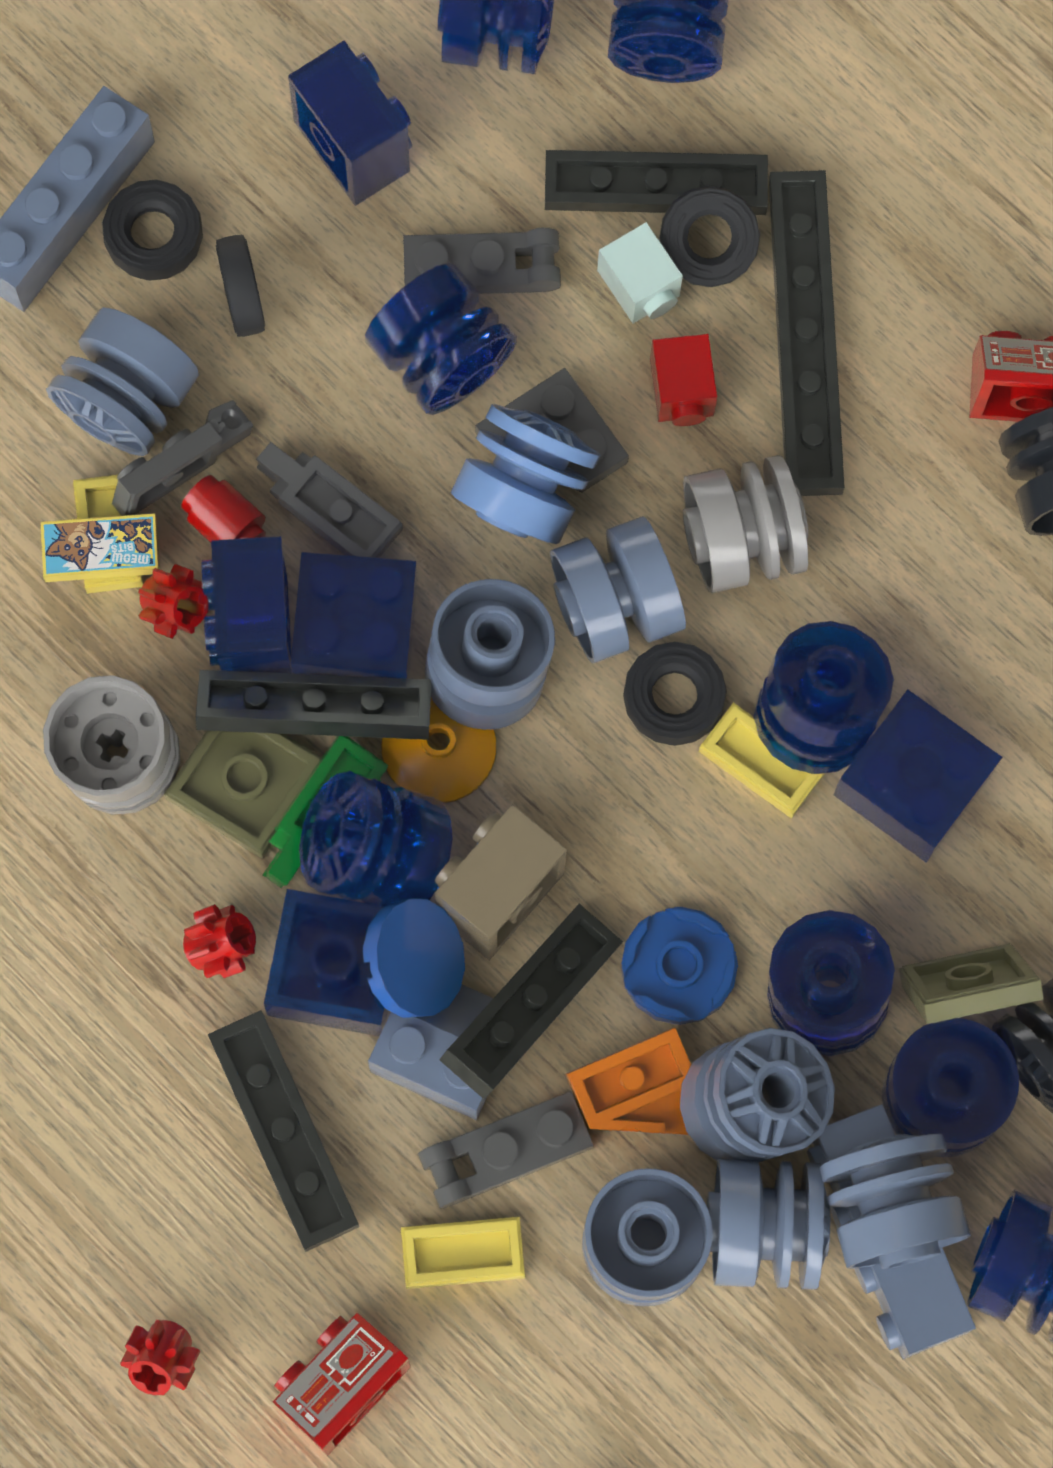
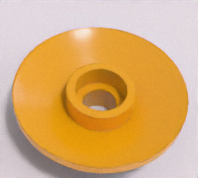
M431 698L429 737L434 733H443L450 739L449 745L443 750H434L429 746L428 740L382 738L383 761L389 765L386 769L389 776L406 794L429 803H448L470 795L487 779L496 757V736L494 729H475L452 720L437 707Z

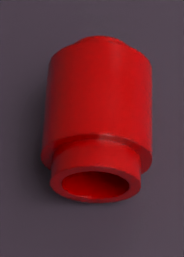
M207 475L192 487L181 503V508L188 514L187 522L226 558H231L238 553L242 557L249 555L258 547L266 535V532L262 529L266 519L265 515L227 480L218 481L213 475Z

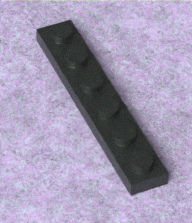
M826 170L770 172L769 198L784 460L789 467L792 479L797 485L801 496L843 495L845 485Z

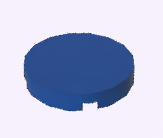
M428 899L400 900L397 903L389 904L380 909L368 926L363 945L364 963L370 962V971L373 977L367 978L372 993L385 1009L402 1018L434 1016L450 1006L461 988L465 972L464 945L457 925L442 907Z
M685 907L665 909V911L657 912L640 921L626 940L621 962L625 990L637 1008L656 1021L675 1025L702 1021L719 1010L734 988L738 969L736 951H734L733 943L722 924L703 911Z

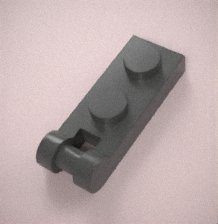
M535 228L528 232L403 235L405 296L551 292L559 289L561 286L560 268L555 266L554 254L560 249L559 232L552 228ZM515 256H532V267L516 269Z
M570 1091L451 1140L434 1144L420 1151L418 1156L425 1171L431 1170L438 1187L433 1193L439 1208L444 1209L593 1149L594 1145L574 1096ZM469 1155L476 1174L460 1179L453 1161Z

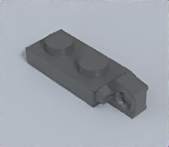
M231 400L209 410L205 425L194 432L184 429L176 433L164 444L162 452L150 460L146 461L144 457H141L129 463L117 476L118 482L112 505L120 515L127 516L139 513L215 464L218 455L251 434L253 424L236 405L237 403Z
M270 442L256 458L258 461L257 469L275 483L270 489V493L279 500V504L366 572L371 569L403 530L401 521L316 455L311 458L302 452L294 460Z

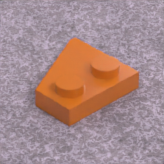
M671 1028L565 1074L588 1129L689 1135L680 1110L682 1082L691 1063L676 1028Z

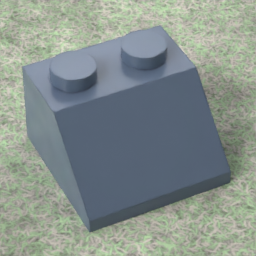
M461 984L460 991L450 1006L434 1016L402 1018L391 1012L368 1060L370 1072L477 1121L487 1097L484 1100L439 1059L493 998Z

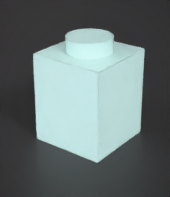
M647 222L599 249L597 271L632 323L647 315L650 319L658 318L676 305L678 302L677 298L680 296L683 276Z

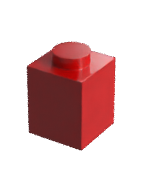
M709 334L652 340L650 364L658 422L672 421V424L675 426H692L704 422L706 417L714 416L717 391Z

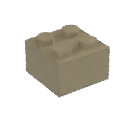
M513 804L502 816L496 812L490 814L475 832L472 839L477 844L464 860L458 856L453 857L434 881L438 886L435 892V903L442 907L455 922L460 937L489 961L565 872L567 849Z

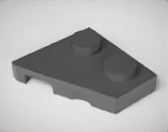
M566 368L561 369L504 406L509 409L529 410L561 424L576 433L587 446L596 450L601 455L596 467L593 469L569 462L567 467L581 474L589 481L585 489H575L581 493L628 463V453ZM487 418L475 425L476 434H478L479 430H486L503 437L507 434V431L496 426Z

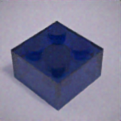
M344 40L288 75L294 123L355 206L410 172L409 149L412 148V142L408 136V126L411 125L410 117L395 96L387 99L378 87L377 83L380 82L378 73L365 54L361 53L356 56Z
M282 537L211 540L212 560H202L203 593L208 598V611H214L215 613L212 616H204L206 651H209L210 666H220L221 671L293 674L288 572Z
M301 552L291 653L292 673L409 678L418 582L416 561Z
M907 689L841 776L833 795L927 863L993 775L1003 757Z
M287 889L264 999L267 1016L380 1036L386 1024L388 1010L384 1008L371 991L367 978H372L373 976L370 971V962L364 963L363 945L369 924L379 910L385 906Z

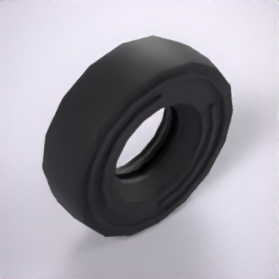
M160 180L138 181L120 190L108 204L102 222L104 244L113 262L130 276L148 281L168 279L184 271L196 258L203 239L201 215L192 198L175 184ZM147 212L163 213L174 224L172 238L167 244L159 248L148 249L141 247L134 241L131 235L133 223L139 216Z
M707 185L688 190L672 202L662 218L659 239L684 280L693 285L716 287L733 282L748 270L757 256L760 231L757 217L744 198L727 188ZM709 214L717 215L726 220L732 234L731 243L727 250L714 258H704L697 255L689 246L688 241L689 229L693 222L699 217Z
M233 235L216 240V251L234 331L237 337L259 334L265 331V321L247 240L244 235Z
M674 641L655 645L638 656L627 672L623 698L627 715L639 732L655 742L676 746L695 742L712 731L723 714L727 690L723 672L711 655L695 645ZM671 673L682 674L691 679L697 691V700L693 707L680 714L666 713L660 709L655 703L652 694L653 686L658 679Z

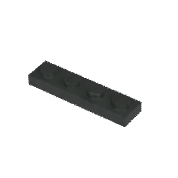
M546 150L545 210L666 213L672 202L688 190L709 185L727 188L744 198L755 215H766L768 155Z
M200 670L196 705V730L429 740L431 680Z
M579 903L439 1060L485 1100L623 941Z
M262 1010L209 1033L208 1037L305 1252L359 1228V1223Z

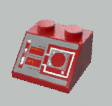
M995 331L988 336H979L972 356L969 418L1019 422L1030 415L1053 407V336H1049L1044 340L1022 339L1020 334L1012 331Z
M356 1313L349 1322L342 1316H339L317 1339L316 1343L323 1349L307 1366L300 1360L296 1361L274 1385L280 1394L273 1403L327 1456L411 1368L409 1358L359 1313Z

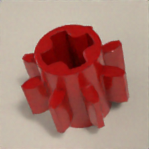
M174 564L170 573L155 568L153 569V576L149 577L138 591L140 594V605L143 609L138 616L140 619L154 624V632L173 639L177 629L193 634L195 633V627L203 621L209 612L208 598L205 594L209 586L205 582L194 579V570L178 564Z
M214 904L194 912L193 916L196 925L184 929L185 936L183 939L184 953L190 964L198 970H204L206 978L218 974L223 978H227L245 971L246 966L242 958L255 954L254 948L256 945V934L250 920L242 913L235 912L233 905L219 909Z
M156 1319L149 1331L139 1325L134 1327L125 1344L127 1351L120 1364L125 1368H129V1379L137 1389L150 1395H165L172 1384L181 1390L186 1389L195 1371L194 1364L200 1354V1349L191 1347V1336L184 1327L173 1321Z

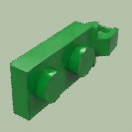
M336 736L274 829L276 831L269 840V843L277 847L279 851L262 875L282 888L288 885L301 865L312 872L320 861L326 860L389 765L348 736Z

